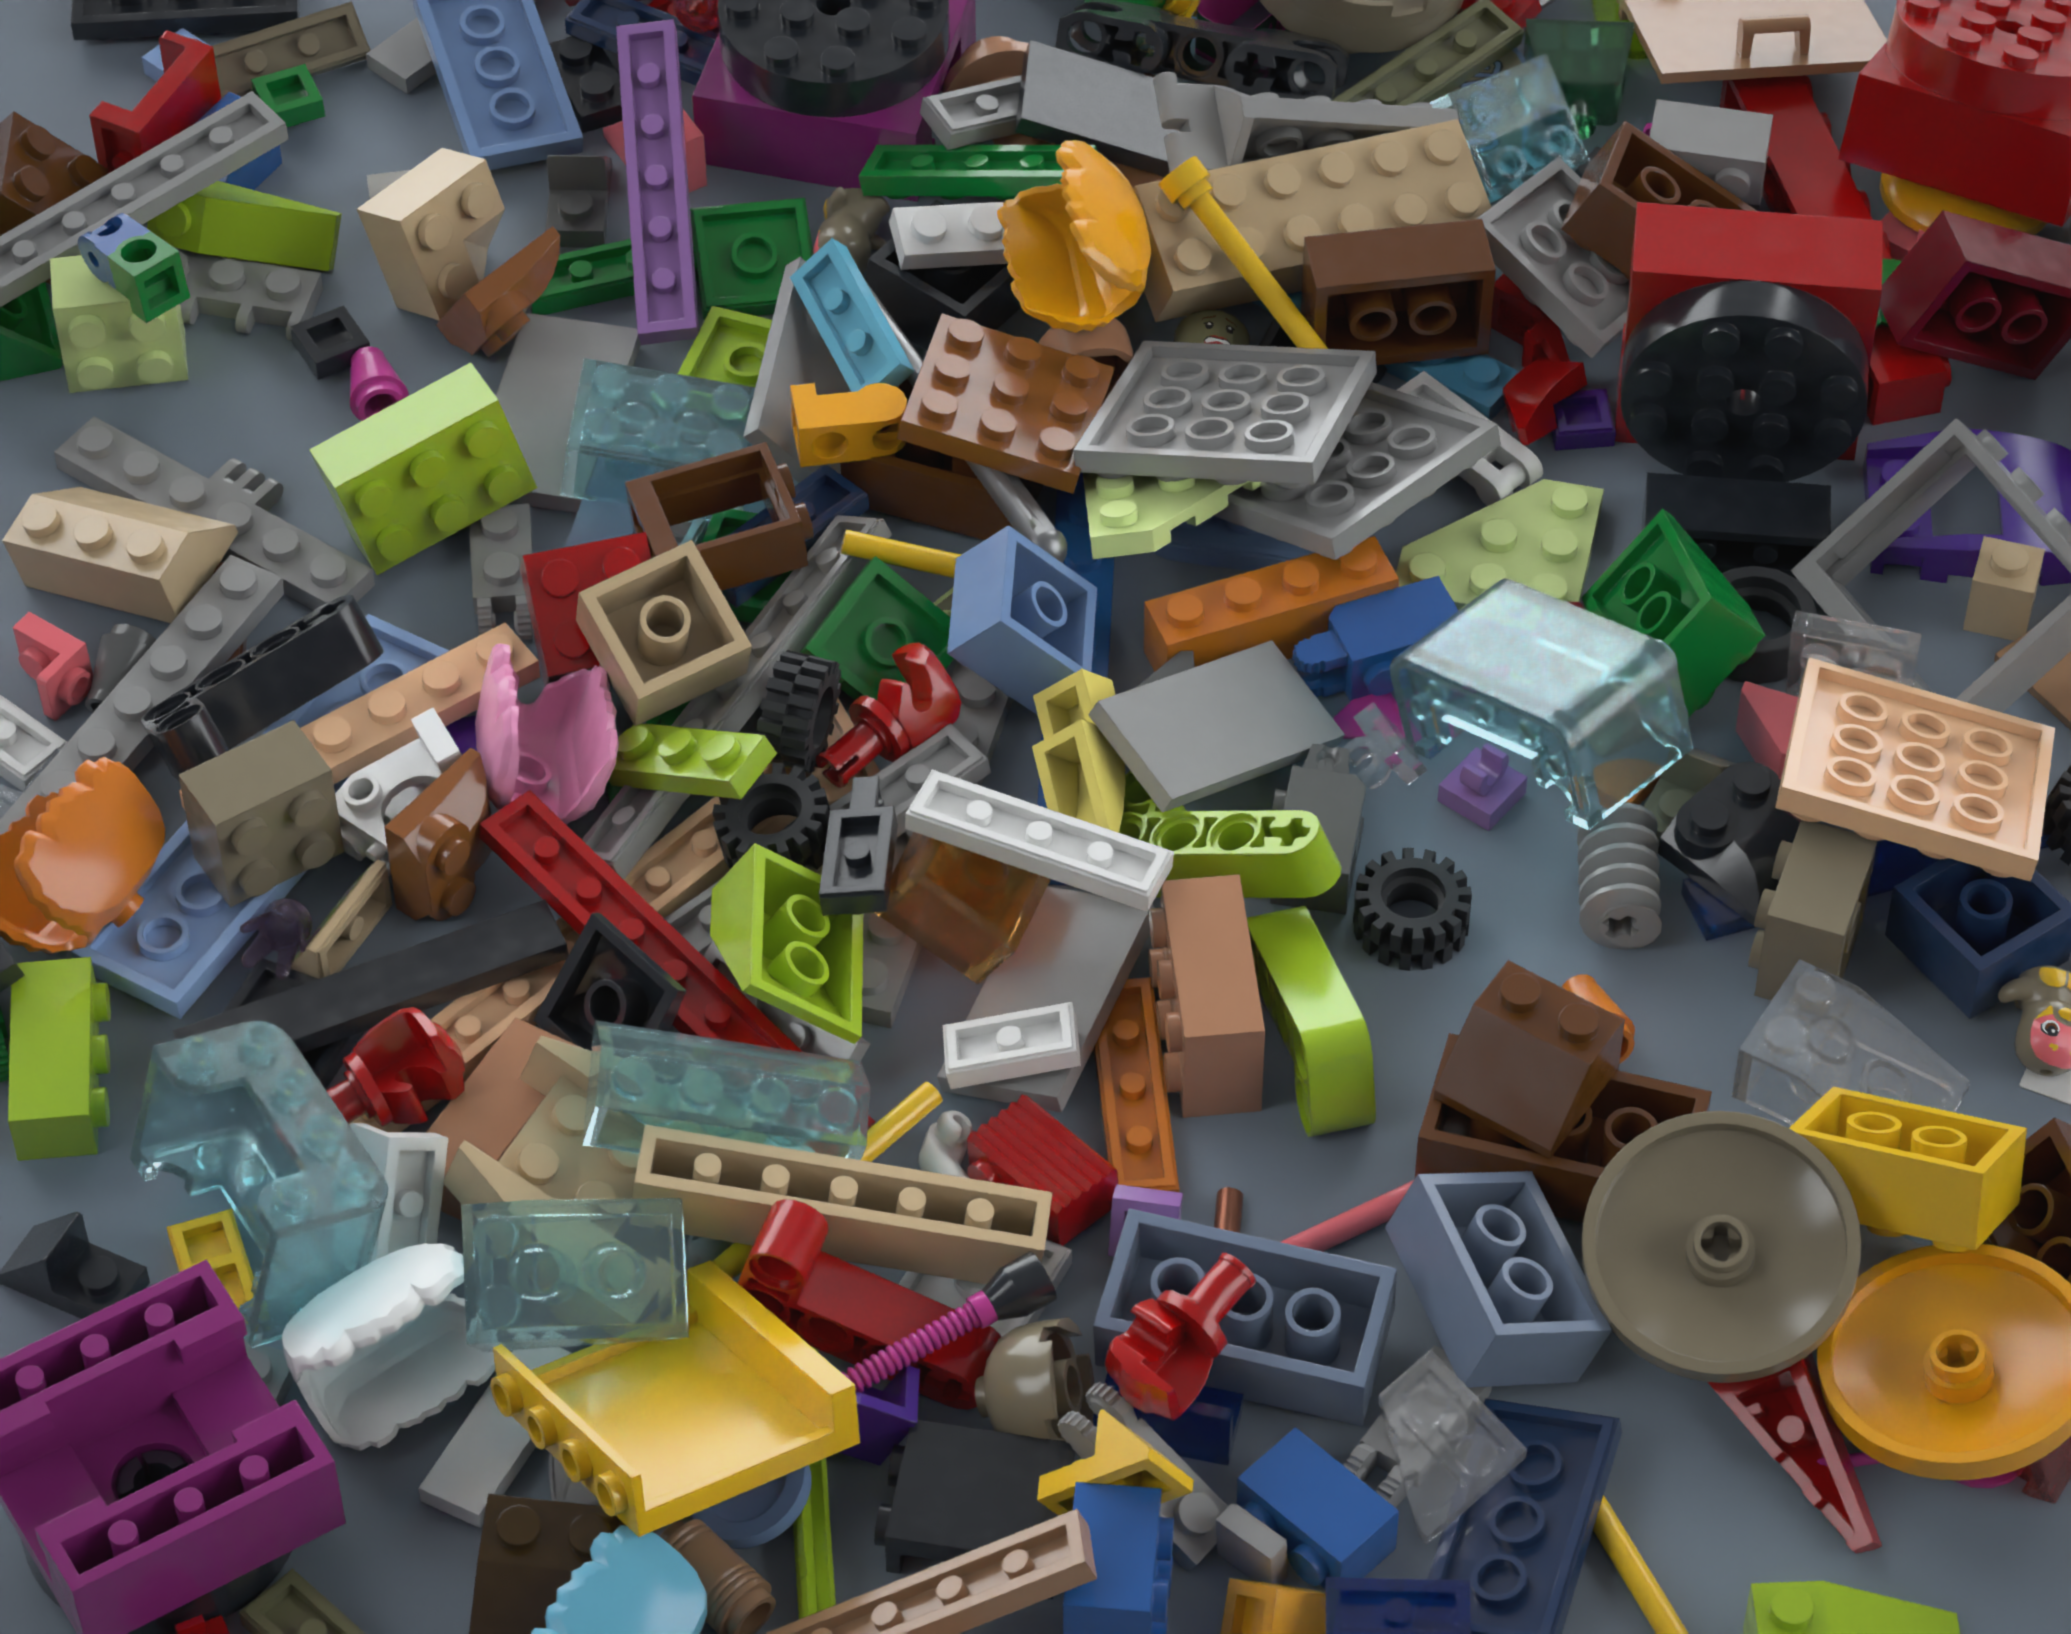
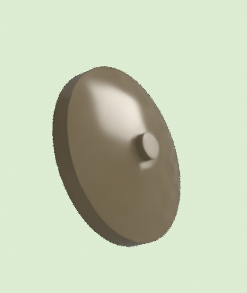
M1732 1111L1697 1112L1672 1118L1651 1127L1625 1145L1606 1166L1592 1190L1586 1207L1582 1233L1583 1268L1587 1285L1598 1308L1607 1319L1614 1334L1634 1353L1667 1372L1685 1378L1719 1383L1742 1382L1762 1378L1794 1365L1819 1347L1833 1332L1850 1304L1856 1287L1861 1259L1860 1224L1853 1199L1842 1177L1824 1154L1807 1139L1775 1121L1757 1115Z

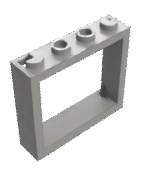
M1957 418L1791 570L1880 678L1932 693L1934 692L1844 586L1975 466L1979 468L2071 573V523L2055 507L2048 514L2043 511L2036 503L2044 495L2042 490L2020 467L2016 468L2012 473L2005 468L2000 461L2008 455V452L1989 431L1984 429L1976 436ZM2071 594L1956 699L2003 713L2071 651Z

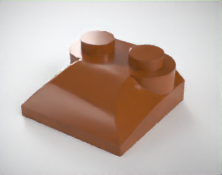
M553 226L460 297L436 324L452 345L469 352L471 356L482 350L489 358L515 338V334L531 321L525 314V311L545 291L554 274L559 258L560 234Z
M469 748L384 827L396 909L415 921L426 915L437 921H444L452 916L462 914L470 906L476 893V885L474 883L475 872L485 863L492 851L480 839V823L491 816L487 778L481 754L472 748Z

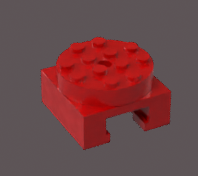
M1897 0L1887 41L1858 75L1838 160L2063 227L2071 216V0Z

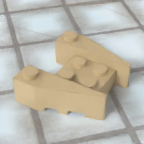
M541 1035L519 1079L546 1097L499 1161H496L464 1140L456 1152L443 1183L474 1220L480 1217L504 1246L503 1255L518 1273L524 1270L545 1297L542 1302L553 1316L592 1344H596L633 1329L649 1309L668 1275L615 1239L630 1218L634 1180L645 1124L760 1144L770 1126L714 1089Z

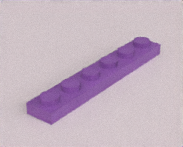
M674 19L616 26L637 334L641 345L695 339L699 332L678 39Z

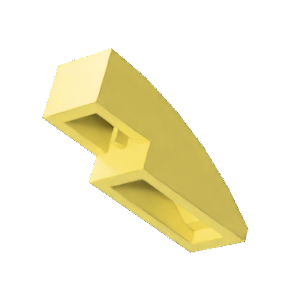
M1080 669L1033 695L1044 740L1033 745L1032 750L1047 809L1119 833L1124 810L1125 763L1088 715L1099 700L1115 695L1114 686L1111 679Z

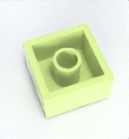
M81 255L50 259L52 307L69 393L188 380L185 329L180 304L150 322L145 323L132 312L129 299L110 286L108 282L99 280L90 271Z

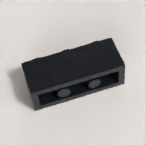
M1647 472L1642 511V530L1663 508L1675 518L1722 574L1734 568L1759 566L1777 569L1796 578L1791 570L1831 534V485Z

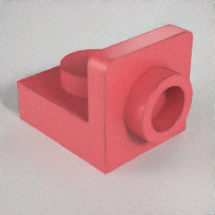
M28 612L13 626L19 651V663L24 671L36 680L44 715L57 721L72 705L82 702L90 691L93 671L85 642Z

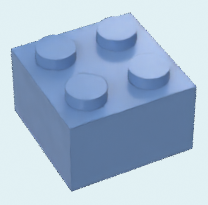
M1008 525L956 558L947 654L993 684L1008 697L1013 698L1038 715L1033 695L1080 669L1090 672L1092 670L1097 587Z

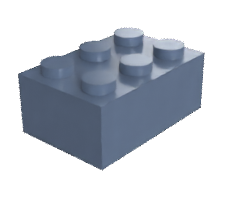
M1532 1171L1418 1174L1385 1226L1462 1388L1578 1382L1612 1331L1607 1319L1594 1301L1585 1275Z

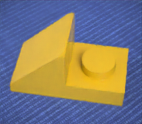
M1102 1409L1098 1413L1094 1456L1077 1460L1068 1466L1041 1475L1039 1477L1037 1501L1058 1516L1073 1510L1075 1483L1084 1482L1161 1488L1162 1504L1192 1493L1194 1480L1147 1441Z

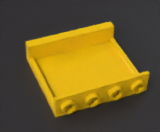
M711 1260L687 1269L690 1306L535 1369L529 1370L503 1344L493 1347L496 1377L491 1379L490 1387L499 1411L505 1417L512 1416L528 1432L537 1448L540 1450L546 1449L562 1464L566 1474L573 1482H581L597 1497L606 1514L611 1517L616 1515L638 1537L860 1443L855 1384Z

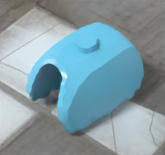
M621 1525L613 1533L601 1532L594 1539L590 1547L592 1561L584 1562L580 1568L571 1571V1581L557 1589L556 1602L547 1607L545 1614L546 1629L534 1628L531 1634H700L707 1616V1592L696 1570L660 1536L652 1531L638 1537L627 1526Z

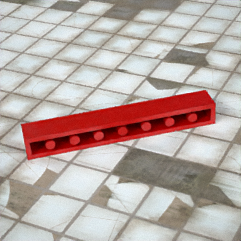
M1808 75L1723 80L1720 108L1773 115L1762 195L1770 212L1873 220L1868 196L1863 189H1857L1851 177L1850 163L1838 160L1840 151L1832 138L1829 117L1826 112H1819L1813 100V90ZM1883 230V258L1892 259L1889 239ZM1880 324L1875 330L1868 373L1867 415L1872 425L1940 413L1945 387H1949L1952 380L1949 359L1897 345L1890 328Z

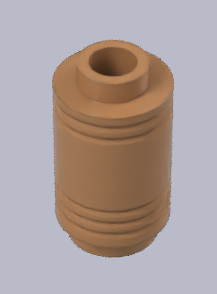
M694 1519L685 1524L682 1521H678L661 1533L660 1537L678 1551L696 1570L707 1592V1616L705 1622L718 1634H755L767 1622L776 1605V1600L771 1595V1585L702 1520Z

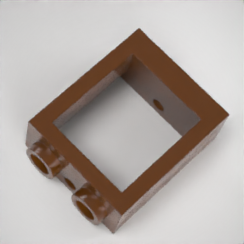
M767 442L625 482L635 534L646 532L651 558L678 546L670 526L763 500L773 523L695 545L721 591L809 566L805 540L814 538V532L807 507L804 502L794 504L792 499L796 498V492L788 465L786 463L776 465Z

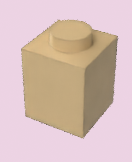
M1984 536L1972 579L1963 630L2012 641L2027 633L2045 549Z

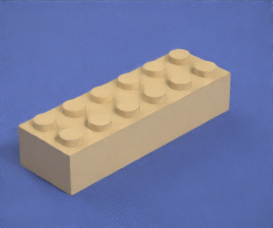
M1458 119L1207 170L1211 174L1207 179L1213 187V190L1210 192L1211 196L1286 294L1302 291L1304 237L1474 220L1491 208ZM1161 180L1135 185L1133 189L1144 210L1150 238L1151 256L1144 292L1155 322L1188 316L1198 311L1216 310L1260 300L1192 209L1184 210L1179 202L1176 204L1170 202L1158 186Z

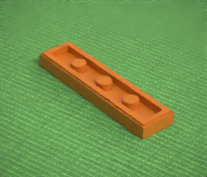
M1151 977L1127 979L1094 1046L1107 1162L1118 1170L1119 1185L1179 1192L1154 988H1152Z

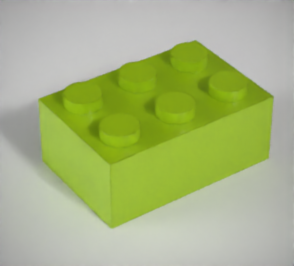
M471 362L309 449L351 538L376 575L538 488L498 398Z

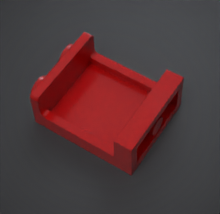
M168 30L165 31L159 38L164 74L135 108L130 111L101 101L90 113L89 117L97 160L99 164L109 169L108 174L191 127L221 99L213 46L202 43L197 39L188 38Z

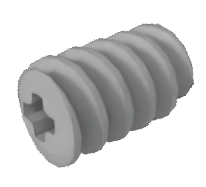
M1633 803L1605 805L1586 815L1578 826L1579 924L1587 937L1595 943L1608 948L1623 950L1641 948L1653 943L1661 933L1662 920L1659 917L1661 899L1658 896L1660 879L1657 876L1660 866L1659 858L1657 857L1659 840L1656 836L1658 822L1654 814L1642 805Z

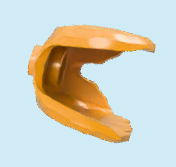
M1077 140L1064 141L1061 147L1055 151L1057 163L1064 170L1060 179L1062 184L1037 186L1019 192L1014 199L1005 200L1003 206L997 210V217L1005 230L1002 239L1005 247L1003 256L1008 263L1007 269L1009 274L1015 279L1011 283V290L1020 302L1022 310L1028 315L1046 322L1052 329H1062L1070 333H1076L1081 330L1092 331L1096 327H1104L1112 319L1137 303L1146 286L1151 246L1144 210L1128 179L1112 162L1085 142Z

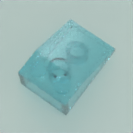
M681 1198L521 1200L461 1205L467 1345L482 1352H493V1347L503 1344L510 1351L689 1338L683 1200Z

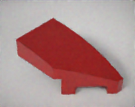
M1503 273L1495 281L1491 328L1523 346L1521 366L1524 368L1534 361L1570 362L1558 325L1538 306L1530 303L1523 296L1520 288Z
M1534 361L1517 373L1502 388L1510 428L1513 432H1517L1520 443L1528 446L1557 428L1553 405L1587 385L1583 362Z

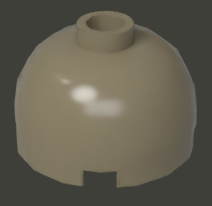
M1069 1317L1042 1320L1016 1327L1002 1336L996 1343L986 1361L984 1376L977 1378L975 1383L977 1409L983 1418L989 1417L995 1431L1066 1442L1061 1437L1062 1434L1058 1431L1059 1427L1057 1424L1068 1411L1071 1412L1072 1410L1085 1415L1088 1420H1091L1092 1425L1096 1426V1414L1089 1408L1088 1403L1085 1402L1087 1400L1085 1397L1086 1392L1095 1384L1093 1366L1089 1353L1079 1355L1075 1353L1070 1337L1083 1335L1078 1325Z

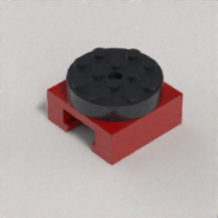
M1637 202L1631 252L1626 323L1623 324L1618 370L1615 442L1637 443L1661 464L1680 474L1691 476L1788 482L1810 475L1836 459L1854 461L1858 435L1864 425L1867 414L1868 373L1882 292L1883 221Z

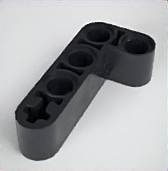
M341 596L318 607L161 701L142 716L141 723L170 773L179 781V774L229 751L247 738L377 660L384 650L354 596Z

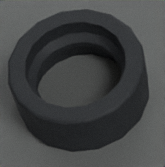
M1748 566L1724 572L1722 575L1745 600L1750 609L1767 611L1781 618L1792 629L1791 632L1778 639L1760 641L1753 655L1745 663L1738 665L1727 678L1738 682L1748 681L1754 684L1780 681L1798 672L1810 655L1817 611L1810 592L1796 578L1777 569Z

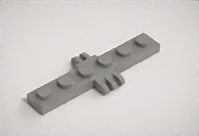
M95 416L54 451L57 469L97 491L234 524L238 534L222 560L225 561L232 555L281 576L283 579L284 595L312 610L345 595H353L356 602H358L375 586L372 568L268 512L280 500L284 490L283 485L272 478L265 480V475L254 468L246 471V464L235 458L229 459L208 479Z

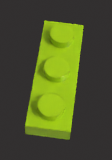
M644 723L634 726L633 724L631 728L624 731L618 738L619 747L616 764L608 781L613 786L623 787L628 785L632 786V788L742 799L777 752L766 736L760 734Z

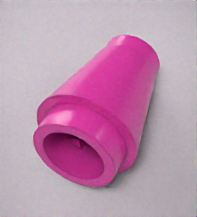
M372 346L363 347L352 355L350 360V408L357 419L363 421L409 396L406 386L379 348Z

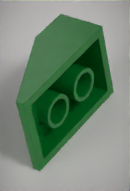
M1663 508L1581 597L1591 619L1610 644L1607 650L1626 688L1680 726L1696 710L1702 709L1709 703L1716 688L1738 665L1745 663L1753 655L1758 643L1765 636L1749 605L1675 518Z

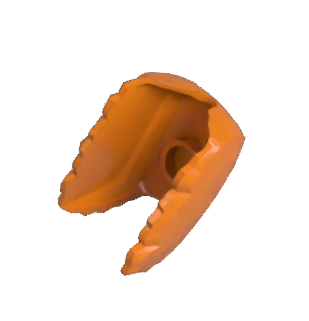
M101 757L95 762L88 759L85 760L75 771L76 782L60 788L58 793L51 792L47 797L36 795L27 803L25 808L26 816H23L18 821H13L9 825L8 831L0 835V936L9 945L23 946L29 952L42 951L47 954L85 948L91 945L105 925L112 922L117 928L121 927L142 905L144 898L137 891L150 875L165 842V825L160 809L137 776L119 761L115 762L105 757Z

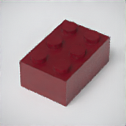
M1942 210L1882 285L1879 306L1899 346L2036 380L2071 339V245Z

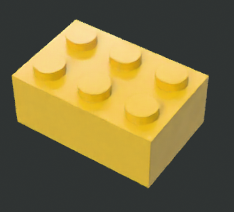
M1834 1086L1789 1127V1129L1798 1133L1818 1148L1833 1164L1851 1194L1859 1224L1866 1225L1868 1231L1875 1235L1884 1237L1910 1235L1932 1240V1244L1935 1247L1950 1252L1976 1250L2020 1202L2027 1128Z

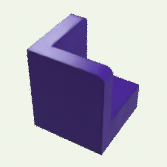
M904 1366L883 1391L872 1387L869 1389L864 1387L862 1393L856 1391L860 1443L839 1453L879 1466L891 1454L894 1444L898 1445L908 1434L909 1427H914L917 1424L920 1376L918 1368Z

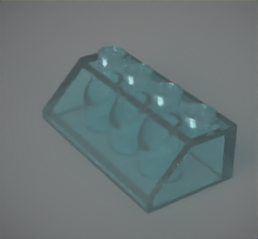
M596 1021L593 1030L582 1145L640 1153L646 1124L861 1160L867 1146L870 1085L861 1061Z

